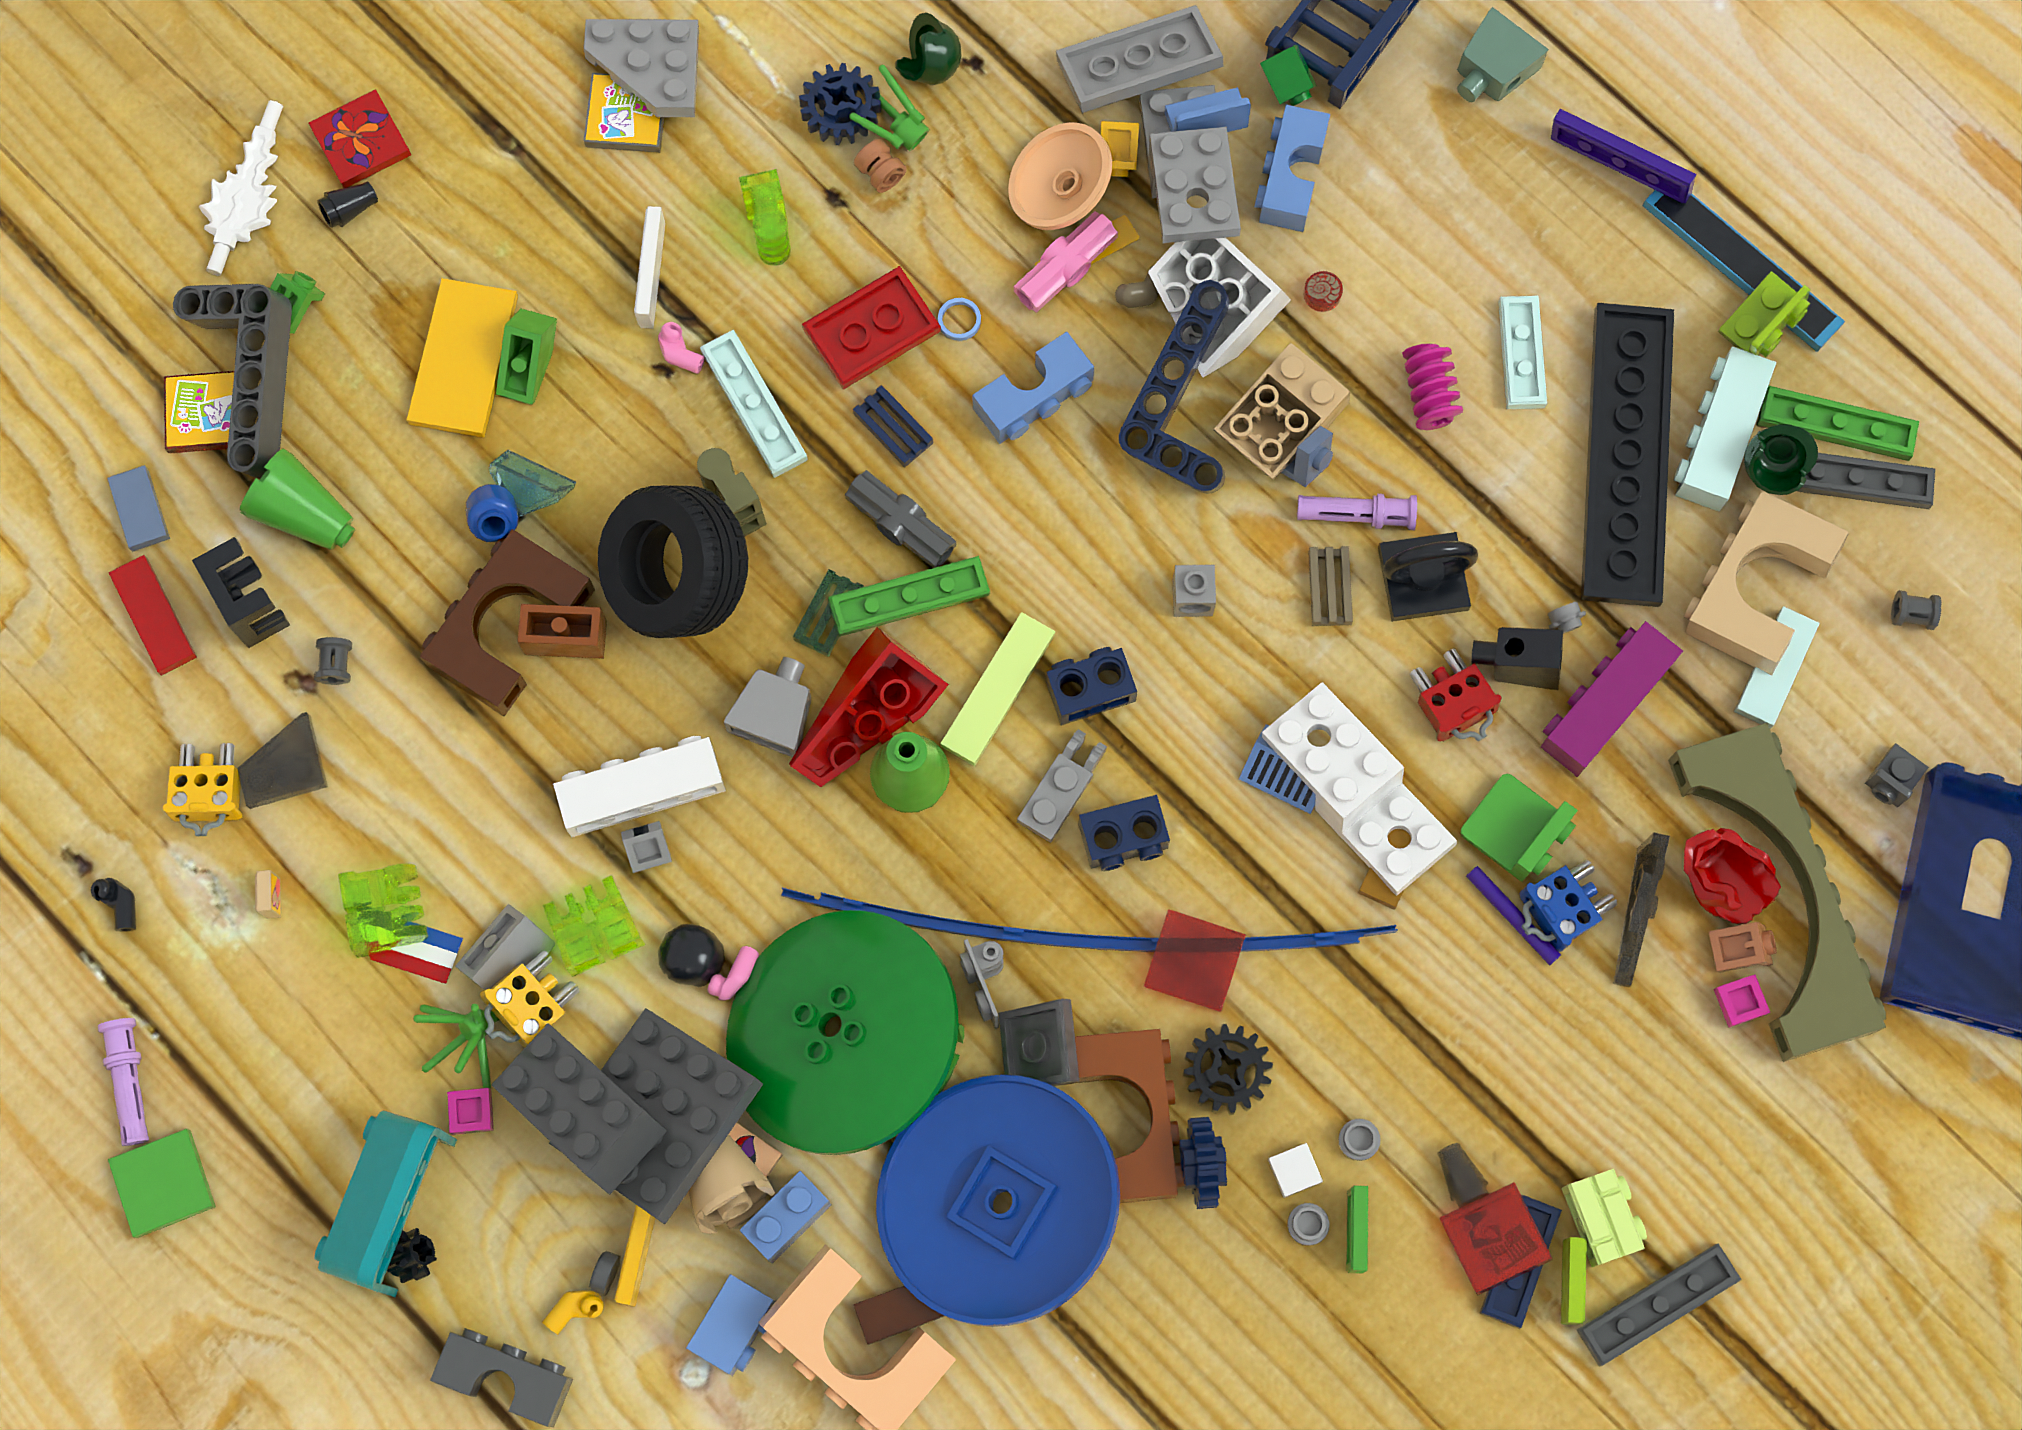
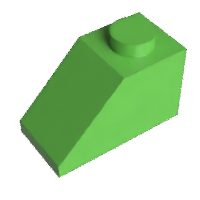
M520 308L505 324L496 395L533 405L553 353L557 318Z

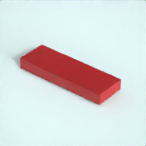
M145 555L109 572L123 604L157 672L161 676L197 658Z

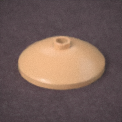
M1074 122L1055 125L1034 137L1021 151L1011 170L1008 194L1015 213L1028 225L1041 230L1064 228L1086 216L1100 201L1110 181L1112 156L1107 142L1092 127Z

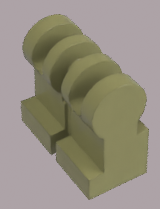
M711 448L704 451L697 461V469L704 489L714 493V495H717L727 504L740 523L744 537L765 526L766 520L760 499L743 472L735 475L729 454L719 448Z

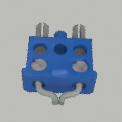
M1585 860L1571 870L1565 865L1535 885L1528 883L1520 891L1519 897L1524 903L1523 915L1525 917V923L1522 925V928L1527 935L1536 934L1541 940L1550 941L1558 952H1562L1572 943V940L1602 921V914L1617 906V900L1615 899L1601 909L1596 910L1613 899L1614 896L1608 894L1592 904L1589 899L1598 893L1595 885L1592 882H1588L1580 887L1578 881L1594 872L1593 865L1575 877L1573 876L1591 864L1589 860ZM1530 913L1543 933L1537 928H1529L1531 925Z

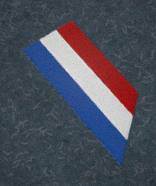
M354 904L370 960L444 984L447 983L463 938Z

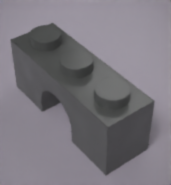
M467 1328L464 1329L462 1335L449 1333L430 1381L465 1395L477 1397L483 1381L490 1374L503 1371L511 1377L515 1387V1394L509 1412L547 1427L555 1426L573 1381L572 1378L563 1375L566 1367L542 1358L540 1365L524 1360L527 1354L526 1351L503 1343L501 1350L485 1345L488 1339L487 1336Z

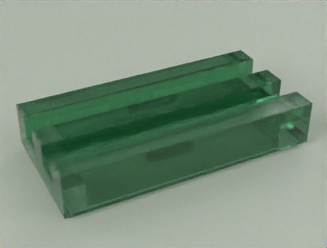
M828 569L793 635L794 641L828 657L839 639L834 624L824 645L818 642L832 616L829 603L809 638L806 637V634L833 584L837 585L833 595L844 593L845 590L852 591L864 587V585L858 582L856 584L851 582L845 576L840 577L836 575V572Z

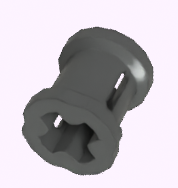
M1897 591L1892 604V624L1901 626L1903 623L1925 625L1927 630H1934L1938 626L1941 616V597L1939 595H1931L1929 598L1907 595L1906 591Z
M337 637L317 639L316 648L320 650L319 670L314 673V680L329 685L349 683L351 675L347 673L348 651L352 650V642ZM335 655V665L331 667L332 656Z

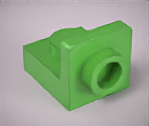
M295 271L294 274L277 273L270 289L286 296L291 303L290 333L296 332L311 301H322L325 295L323 291L315 287L316 281L313 278L299 271Z

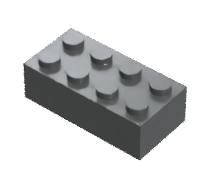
M549 1023L491 1084L572 1163L609 1195L667 1132L663 1126Z

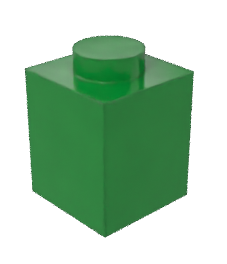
M1294 45L1260 63L1279 104L1289 101L1291 106H1295L1312 97L1309 90L1317 85L1298 45Z

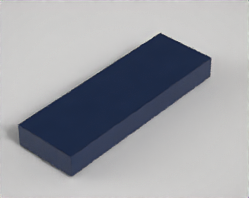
M1521 1195L1520 1199L1548 1252L1562 1210ZM1544 1262L1488 1288L1480 1314L1515 1328H1522Z

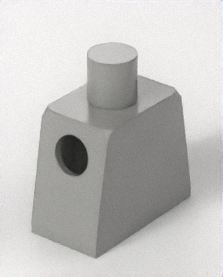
M783 657L776 675L758 669L724 720L727 732L793 757L802 743L812 698L810 689L798 684L805 665L795 659Z

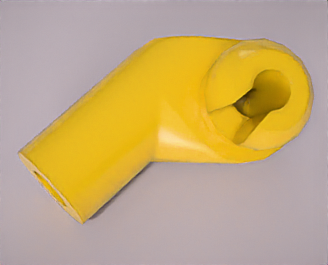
M591 1290L568 1291L563 1294L542 1323L559 1335L571 1318L598 1317L604 1308L602 1297Z

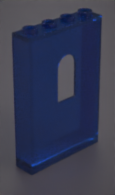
M1945 762L1941 763V765L1937 764L1925 774L1879 999L1882 1003L2022 1040V784L2018 786L2004 782L2005 778L1997 774L1982 773L1977 775L1965 772V767L1955 763ZM1984 839H1995L2002 842L2011 854V866L2000 919L1961 909L1973 850L1976 844Z

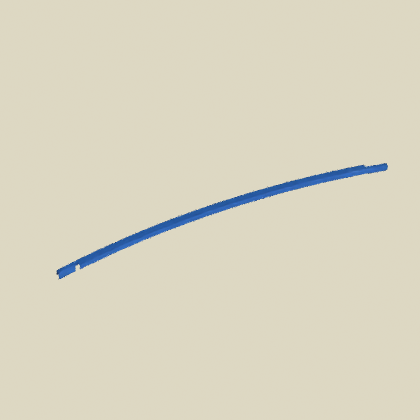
M782 888L783 892L781 894L782 897L836 911L861 910L875 912L900 921L906 926L1009 942L1097 950L1186 953L1289 950L1359 944V937L1390 934L1398 931V929H1395L1396 925L1338 932L1245 938L1100 936L1029 930L954 920L873 905L822 892L819 900L815 899L812 895Z

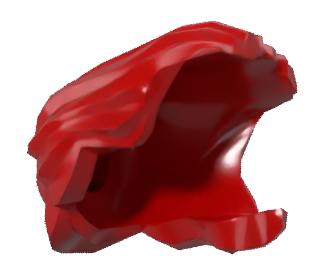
M1732 829L1707 830L1686 840L1684 872L1689 877L1699 904L1713 916L1737 925L1747 924L1753 920L1755 915H1759L1764 908L1772 904L1779 895L1781 885L1775 877L1776 868L1768 854L1744 842L1739 834Z

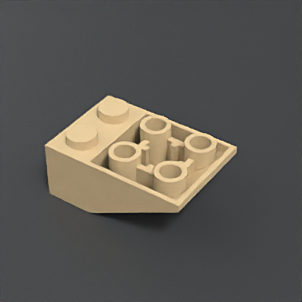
M1290 343L1219 422L1214 431L1273 480L1296 458L1297 447L1320 426L1327 429L1349 404L1350 391L1295 345Z

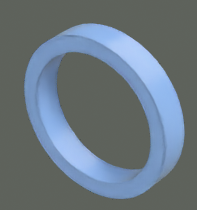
M954 298L944 303L940 308L938 323L941 326V332L946 337L956 341H963L973 337L978 332L981 325V314L978 307L972 301L965 298ZM954 305H965L971 308L976 315L974 327L963 334L950 332L942 321L946 310Z

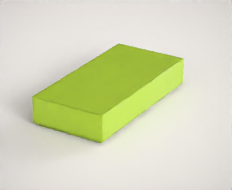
M1569 1237L1563 1240L1561 1324L1579 1325L1585 1322L1587 1240L1585 1238Z

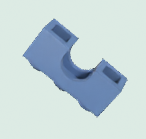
M1286 104L1283 118L1275 117L1270 139L1277 141L1275 152L1267 151L1262 172L1269 174L1267 186L1259 185L1254 206L1261 209L1259 223L1300 232L1304 231L1315 182L1296 177L1289 167L1297 162L1319 164L1330 114Z
M1065 332L1035 353V367L1044 378L1042 384L1032 390L1018 389L1003 374L972 395L973 410L999 444L1008 438L1010 440L1019 438L1029 429L1030 423L1039 417L1042 419L1050 417L1060 408L1061 402L1071 395L1074 398L1081 396L1092 386L1094 366L1068 332Z

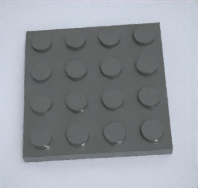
M645 1008L601 1071L667 1130L662 1138L615 1189L660 1222L666 1224L761 1089L763 1083ZM549 1142L550 1145L559 1150L553 1143Z

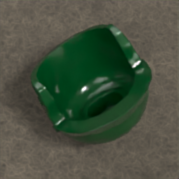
M920 13L913 20L909 34V48L912 59L907 57L898 59L895 62V68L907 80L929 85L941 84L952 77L960 65L962 54L959 38L948 25L940 22L932 14Z
M1790 424L1771 426L1759 431L1748 444L1744 455L1745 470L1750 479L1761 490L1776 495L1791 494L1804 486L1806 482L1805 476L1817 462L1818 447L1812 435L1803 428Z

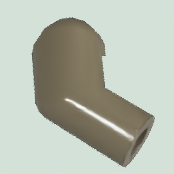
M1149 273L1144 282L1121 284L1115 292L1116 301L1127 308L1149 306L1155 302L1159 295Z

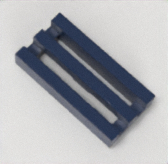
M882 385L876 389L874 395L866 397L864 399L865 402L861 406L858 404L853 408V414L904 468L933 444V438ZM881 400L921 441L919 444L879 404ZM872 409L911 451L905 454L867 412Z

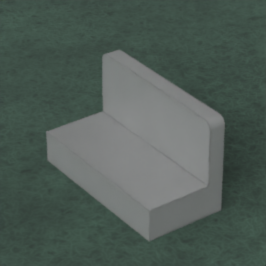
M508 904L455 967L482 989H491L517 965L523 963L526 966L542 951L549 953L555 946V941L525 915ZM541 961L536 966H534L530 970V972H532L541 963ZM514 977L512 986L517 990L521 986V982Z

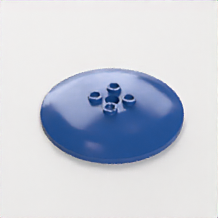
M1018 1075L983 1076L954 1085L936 1095L925 1111L910 1126L897 1135L886 1156L878 1183L876 1199L878 1231L882 1247L895 1274L904 1286L929 1308L948 1318L976 1326L998 1327L1020 1324L1039 1318L1067 1302L1082 1289L1098 1269L1115 1233L1119 1216L1120 1182L1113 1151L1105 1134L1089 1112L1076 1100L1062 1090L1033 1078ZM1002 1192H1009L1012 1196L1010 1209L1005 1213L997 1214L993 1208L994 1199Z

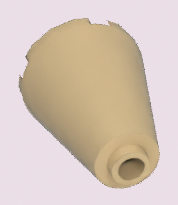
M729 1134L689 1190L695 1223L702 1233L707 1234L717 1233L714 1227L716 1225L726 1223L728 1228L731 1229L750 1220L767 1203L766 1196L770 1195L773 1197L775 1195L770 1181Z

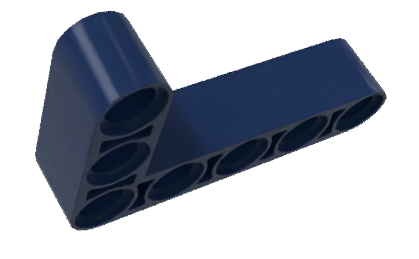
M1213 280L1203 281L1193 290L1119 433V443L1122 449L1129 455L1205 494L1214 493L1223 486L1225 471L1222 465L1213 457L1172 437L1164 431L1230 305L1229 296L1224 287L1219 282ZM1208 291L1220 293L1221 302L1218 307L1211 310L1204 309L1200 302L1204 293ZM1193 325L1201 327L1203 329V336L1198 343L1189 345L1183 342L1182 335L1187 327ZM1172 360H1179L1184 363V373L1178 379H1167L1164 375L1165 366ZM1159 394L1164 396L1166 399L1165 409L1159 414H1149L1146 410L1147 400L1153 395ZM1136 429H1143L1148 434L1146 445L1136 450L1130 448L1128 438L1131 432ZM1170 447H1178L1182 451V460L1175 467H1166L1162 462L1164 451ZM1203 465H1212L1217 470L1216 480L1210 485L1204 486L1197 481V471Z

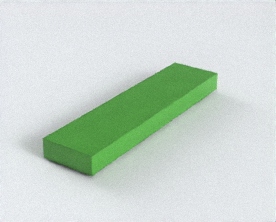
M1769 385L1757 421L1758 426L1767 428L1780 424H1790L1803 428L1817 440L1906 461L1913 457L1919 421Z
M976 556L828 597V603L838 636L841 637L989 596L990 590L980 558Z

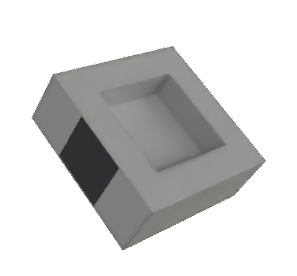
M660 821L621 832L622 841L633 873L672 862Z

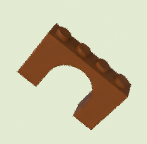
M1160 1029L1076 1036L1075 1043L1080 1082L1075 1083L1105 1080L1123 1082L1137 1090L1149 1108L1151 1126L1147 1139L1134 1152L1115 1158L1120 1182V1203L1176 1198L1178 1195L1177 1188L1184 1187L1181 1164L1180 1162H1174L1173 1146H1179L1180 1140L1178 1122L1170 1121L1168 1106L1175 1105L1174 1082L1165 1078L1164 1064H1171L1169 1039L1161 1040Z

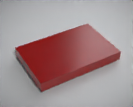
M900 266L802 323L804 332L843 390L941 332V326Z

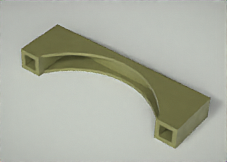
M1764 723L1677 750L1668 761L1682 797L1693 794L1711 800L1750 821L1781 851L1801 887L1809 924L1806 962L1799 985L1789 1005L1781 1017L1769 1023L1782 1061L1786 1062L1874 1034L1886 1028L1883 1021L1886 1019V1012L1881 1000L1878 997H1874L1869 985L1871 974L1864 959H1859L1853 944L1856 942L1854 929L1848 920H1844L1840 911L1841 898L1839 891L1833 882H1829L1824 870L1826 866L1825 855L1818 844H1814L1810 834L1811 820L1809 814L1804 807L1799 806L1794 793L1797 790L1795 778L1789 769L1785 770L1781 760L1782 747L1776 733H1771L1768 724Z

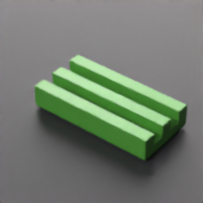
M1354 1185L1347 1191L1346 1271L1348 1273L1363 1274L1368 1271V1186Z

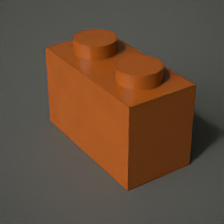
M521 604L518 644L525 655L604 659L607 620L601 607Z

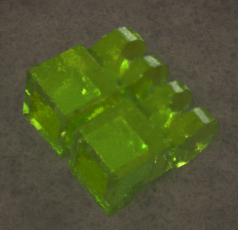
M777 169L739 177L748 220L753 219V230L758 255L768 265H781L790 257L791 245L784 198Z
M397 864L379 870L361 873L352 871L338 874L343 907L347 912L345 919L350 949L357 958L388 951L398 946L419 943L428 938L426 925L404 926L407 922L424 917L423 906L402 905L399 908L385 912V905L406 904L421 897L420 887L418 886L398 887L400 884L410 882L418 877L416 865Z
M612 875L602 879L607 892V896L603 900L597 898L591 884L583 887L587 897L585 901L589 911H593L596 920L586 924L583 917L585 910L579 902L577 903L573 893L564 896L569 907V913L566 916L560 915L554 901L543 905L560 949L565 968L572 977L605 963V958L600 949L603 946L609 957L614 959L645 945Z

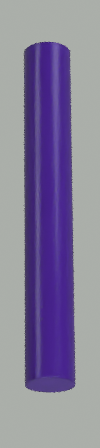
M1478 866L1466 875L1469 881L1549 966L1561 956L1549 941L1541 940L1536 934L1527 935L1525 933V930L1522 928V925L1525 923L1523 913ZM1531 923V925H1530L1529 928H1536V927Z

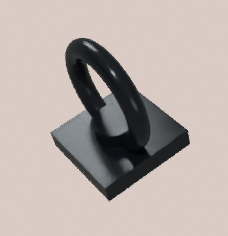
M1457 532L1379 543L1378 552L1392 622L1469 611L1471 603L1464 571L1476 563L1478 551L1473 545L1458 541Z

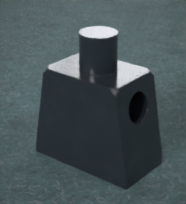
M1499 628L1497 642L1474 640L1471 664L1494 666L1495 680L1498 682L1559 690L1564 630Z

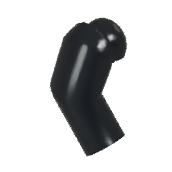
M113 878L94 881L91 886V895L95 900H101V902L114 910L115 931L127 932L136 930L135 896L133 892Z

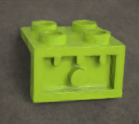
M1771 271L1720 327L1718 332L1735 347L1758 356L1762 354L1766 358L1781 342L1780 338L1783 335V328L1786 325L1794 328L1808 312L1807 308L1810 303L1807 299L1811 289L1804 285L1796 292Z

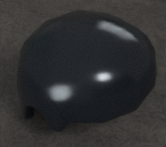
M694 924L679 925L666 933L658 949L659 966L670 980L678 984L702 987L710 982L713 975L720 973L725 962L724 947L713 932L702 926Z

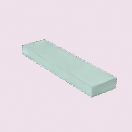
M734 329L701 346L702 355L705 357L706 362L772 476L776 478L806 462L808 457Z

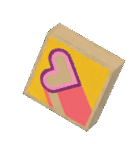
M271 870L256 871L255 910L267 919L281 918L280 877Z

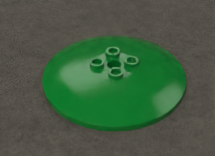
M844 910L813 917L789 929L774 940L757 958L748 981L736 993L728 1019L726 1034L727 1060L763 1083L761 1089L746 1108L747 1113L765 1132L775 1139L793 1148L821 1155L856 1153L880 1145L895 1137L910 1126L930 1105L949 1072L954 1058L959 1027L956 993L946 966L937 952L917 932L891 917L875 912ZM839 1016L841 1019L839 1032L834 1036L827 1037L825 1033L827 1022L831 1018Z

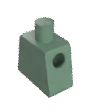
M1492 7L1461 56L1457 70L1465 79L1458 85L1457 91L1468 102H1474L1482 92L1492 99L1500 101L1541 69L1549 49Z

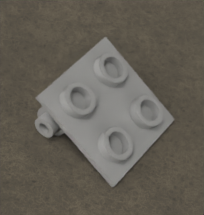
M968 939L964 940L965 952L959 954L962 969L969 984L977 983L979 991L975 992V1001L983 1021L991 1019L994 1028L997 1029L999 1028L998 1013L984 980L996 976L1002 971L1003 949L995 941H987L971 948Z

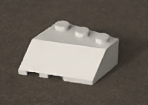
M1226 238L1175 242L1148 271L1175 324L1193 290L1199 283L1206 280L1217 281L1226 290L1230 302L1228 311L1198 366V370L1203 378L1237 358L1291 300L1282 289ZM1216 291L1204 293L1200 301L1201 306L1207 310L1215 309L1221 302V294ZM1196 325L1187 327L1182 335L1184 343L1189 345L1198 343L1202 339L1203 329Z

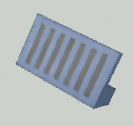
M1265 724V726H1264L1262 732H1263L1267 727H1269V725ZM1261 732L1239 780L1311 814L1315 806L1316 794L1262 738Z

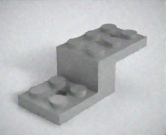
M1215 85L1152 90L1140 94L1139 97L1152 198H1157L1163 243L1240 236L1241 227L1227 127L1171 132L1165 116V105L1216 93ZM1198 195L1205 198L1207 204L1202 208H1194L1187 203V199Z

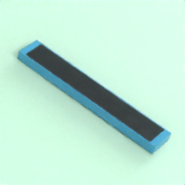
M1655 190L1644 201L1642 205L1748 295L1757 288L1771 271L1796 292L1803 287L1693 194H1691L1686 203H1681ZM1810 292L1807 299L1810 303L1807 308L1808 312L1794 328L1788 325L1786 327L1818 352L1842 327L1845 321Z

